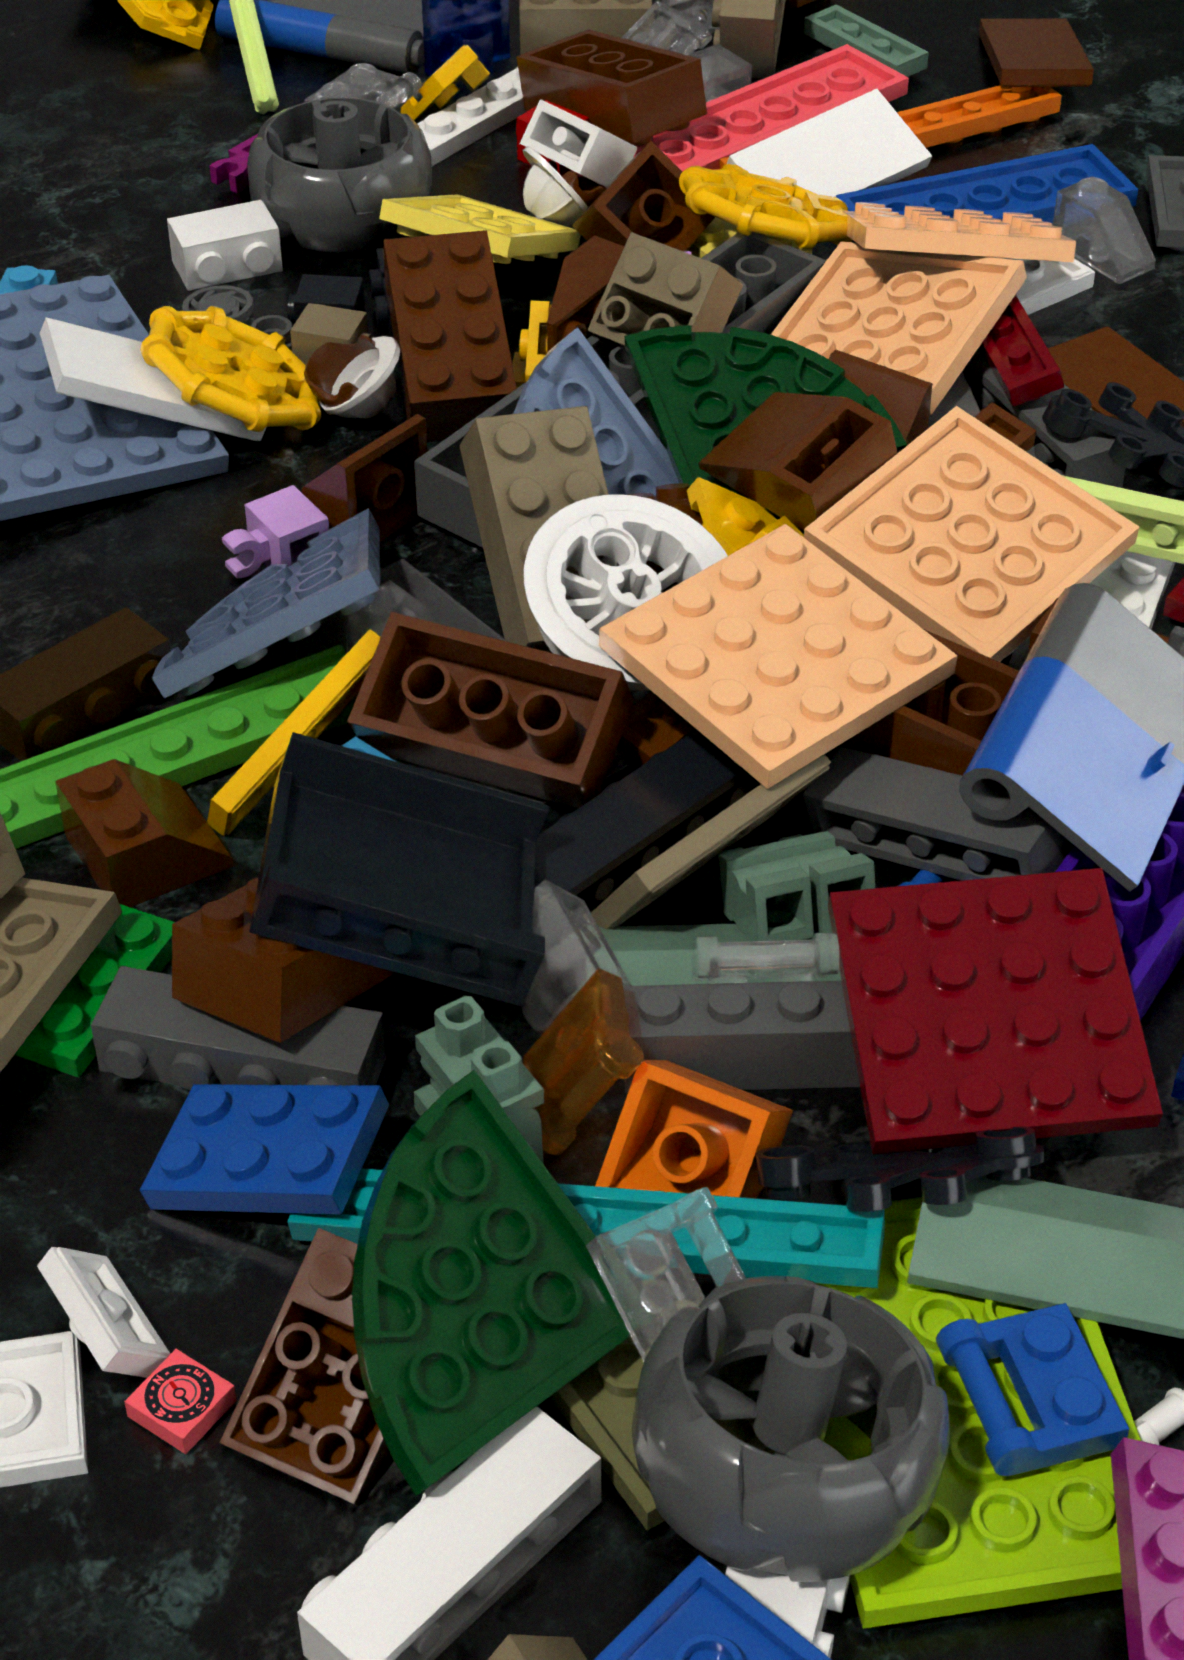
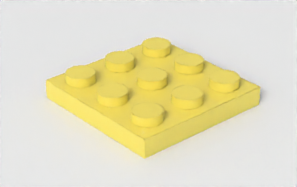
M458 194L383 199L379 217L381 220L397 224V232L410 237L426 236V234L439 235L487 230L493 262L510 264L512 258L523 261H535V256L557 259L559 252L576 250L581 236L576 229Z

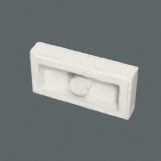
M51 1247L37 1267L69 1316V1326L74 1335L87 1345L102 1371L148 1378L170 1355V1352L108 1257L62 1247Z

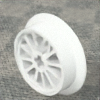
M623 494L594 496L582 499L559 510L537 531L525 558V593L542 637L553 654L622 671L630 692L646 691L650 689L599 647V628L661 594V591L671 584L683 582L728 555L719 542L701 524L667 504L649 498ZM603 555L605 562L612 566L602 563L596 556ZM652 561L664 570L657 574L646 565V562ZM569 566L574 567L578 571L579 576L566 571ZM568 595L576 599L566 600L565 597ZM584 619H591L587 623L584 621Z

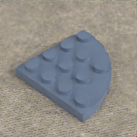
M577 327L549 350L535 367L522 389L513 414L587 406L609 495L651 493L655 496L657 486L679 483L666 448Z
M370 509L362 511L308 541L309 548L303 551L298 556V561L288 567L287 564H272L222 599L186 630L190 638L188 645L182 652L179 647L170 649L171 652L163 656L152 676L163 698L178 691H181L183 696L194 694L214 680V673L234 664L236 669L245 668L264 657L268 652L267 646L285 637L288 638L289 642L301 640L321 626L319 620L341 610L343 615L352 614L370 604L375 598L373 593L380 590V530Z

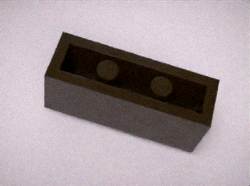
M125 607L0 674V744L20 761H24L73 743L161 694L152 676L163 656L171 652L169 639Z

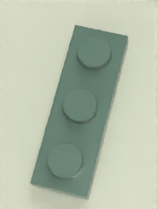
M837 4L805 17L804 34L817 40L828 49L834 50L848 44L907 77L927 69L928 51Z

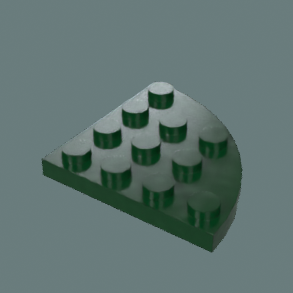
M692 325L651 329L624 336L625 350L679 483L691 486L697 477H700L748 498L701 470L698 463L774 392L848 397L891 421L897 453L907 446L895 421L873 394L867 396L860 388L845 377V370L817 352L792 341L767 333L731 327L730 334L692 332Z
M475 1069L448 1088L421 1115L390 1155L374 1186L364 1214L354 1259L352 1288L354 1340L362 1381L375 1421L393 1460L414 1494L418 1496L655 1317Z

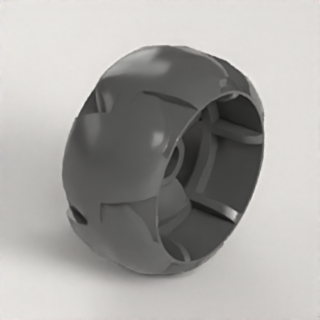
M361 98L313 100L288 107L276 113L260 128L257 138L251 143L247 161L251 201L262 200L279 228L280 240H287L307 251L318 253H354L384 245V239L403 238L406 235L397 232V224L379 219L382 200L430 196L433 187L431 153L419 125L407 114H401L380 102Z
M760 1276L733 1281L715 1288L698 1307L689 1305L674 1314L663 1327L645 1357L640 1374L631 1427L632 1443L639 1473L649 1482V1488L657 1511L677 1534L697 1550L726 1566L743 1571L756 1569L764 1572L789 1575L792 1582H817L842 1578L864 1571L889 1556L901 1542L907 1531H913L923 1521L929 1511L938 1488L950 1441V1419L946 1392L941 1387L936 1386L932 1360L913 1333L894 1315L866 1297L858 1295L854 1298L835 1289L816 1285L813 1281L790 1276ZM759 1391L757 1403L741 1392ZM846 1417L871 1440L872 1454L848 1461L836 1449L825 1443L824 1440L830 1418ZM753 1418V1428L756 1436L765 1446L775 1451V1454L759 1450L741 1441L714 1420Z

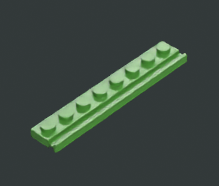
M341 644L0 769V812L15 849L64 831L55 781L83 771L86 768L116 759L184 786L245 763L345 656L344 648ZM357 696L324 732L348 724L347 720Z

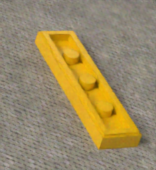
M369 629L216 793L210 802L207 818L209 826L223 837L226 834L229 835L275 785L292 732L317 739L358 695L381 638L378 634Z

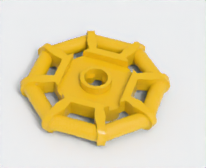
M726 164L722 169L715 170L691 166L680 175L679 186L686 195L685 202L690 210L696 214L708 213L736 226L737 232L749 236L752 232L787 239L794 241L799 248L806 249L813 248L816 243L831 242L839 245L841 241H852L847 236L848 217L843 212L848 211L847 205L837 197L818 195L798 186L796 179L784 177L778 180L749 173L742 167L733 164Z
M163 306L154 310L150 315V333L143 340L140 347L143 359L148 365L159 368L182 392L181 399L189 405L202 404L242 421L247 430L259 433L265 427L294 426L300 430H308L320 421L319 399L313 394L304 377L306 365L285 345L286 339L279 333L267 334L226 316L222 308L215 306L208 307L206 311H177L173 307Z

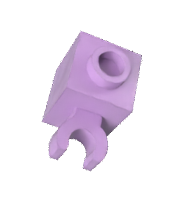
M294 485L246 503L244 505L247 531L236 529L222 537L223 544L233 554L240 553L238 556L226 560L225 567L236 578H244L253 574L261 566L262 562L267 567L272 564H287L289 567L298 561L297 558L303 551L309 548L308 541L329 530L328 517Z

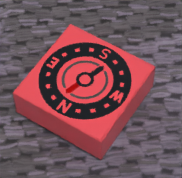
M175 1349L124 1402L127 1416L186 1455L230 1409L237 1399L235 1386L178 1349Z

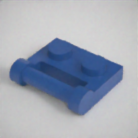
M1066 1303L980 1324L972 1319H960L946 1325L937 1334L936 1343L942 1357L949 1366L956 1367L988 1436L989 1441L985 1446L986 1454L998 1475H1016L1111 1451L1116 1448L1124 1437H1128L1129 1427ZM997 1357L1001 1358L1035 1431L1029 1432L1026 1428L1018 1427L987 1360Z

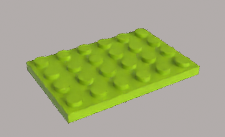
M922 1197L892 1201V1206L884 1209L885 1232L878 1288L815 1284L835 1289L854 1298L858 1295L866 1297L894 1315L913 1333L932 1360L936 1386L941 1387L946 1392L950 1419V1441L934 1500L923 1521L913 1531H907L901 1542L889 1556L876 1565L851 1575L850 1583L862 1628L1123 1589L1111 1453L1113 1450L1016 1475H998L986 1454L985 1446L989 1441L988 1436L955 1366H949L945 1363L936 1343L937 1334L951 1322L960 1319H972L980 1324L1038 1309L907 1283ZM1073 1317L1129 1427L1127 1438L1141 1441L1098 1322ZM997 1357L987 1360L1018 1427L1026 1428L1029 1432L1035 1431L1001 1358ZM846 1417L830 1418L824 1440L825 1443L836 1449L848 1461L872 1454L871 1440L861 1429Z

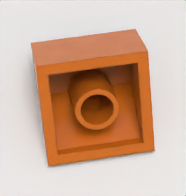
M640 1060L595 1186L756 1199L764 1187L758 1184L756 1153L766 1148L781 1146L793 1110L668 1060Z

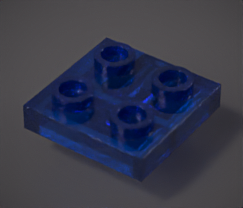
M422 0L425 73L429 76L435 73L463 45H468L478 56V60L490 72V75L494 72V62L510 58L509 0Z

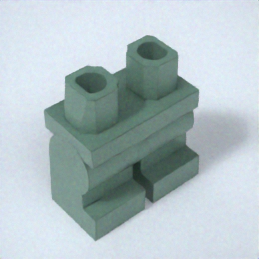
M828 831L805 836L801 834L780 838L778 842L746 849L737 847L720 851L718 855L723 913L730 921H735L736 925L759 950L814 937L813 926L823 935L832 933L828 911L830 892L875 888L874 861L863 853L850 855L845 847L836 846L835 837ZM785 923L786 925L779 927H768L767 924Z
M472 996L461 997L437 1008L434 1012L435 1026L415 1035L416 1050L421 1055L420 1062L423 1069L430 1076L431 1084L414 1091V1107L421 1117L448 1088L475 1069L543 1163L541 1118L535 1107L544 1103V1089L524 1066L522 1057L509 1041H504L485 1018L484 1011Z

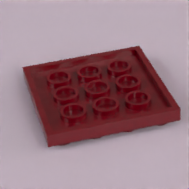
M1102 868L830 892L828 911L872 1154L976 1144V1133L978 1131L1002 1132L1013 1129L1012 1127L1020 1126L1035 1129L1036 1139L1158 1127L1163 1111Z

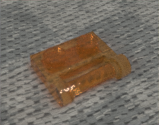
M600 968L595 971L523 1056L524 1066L544 1089V1103L535 1107L541 1118L543 1150L549 1154H562L577 1136L576 1127L619 1078H629L644 1061L642 1049L630 1037L629 1013L626 1010L622 978Z

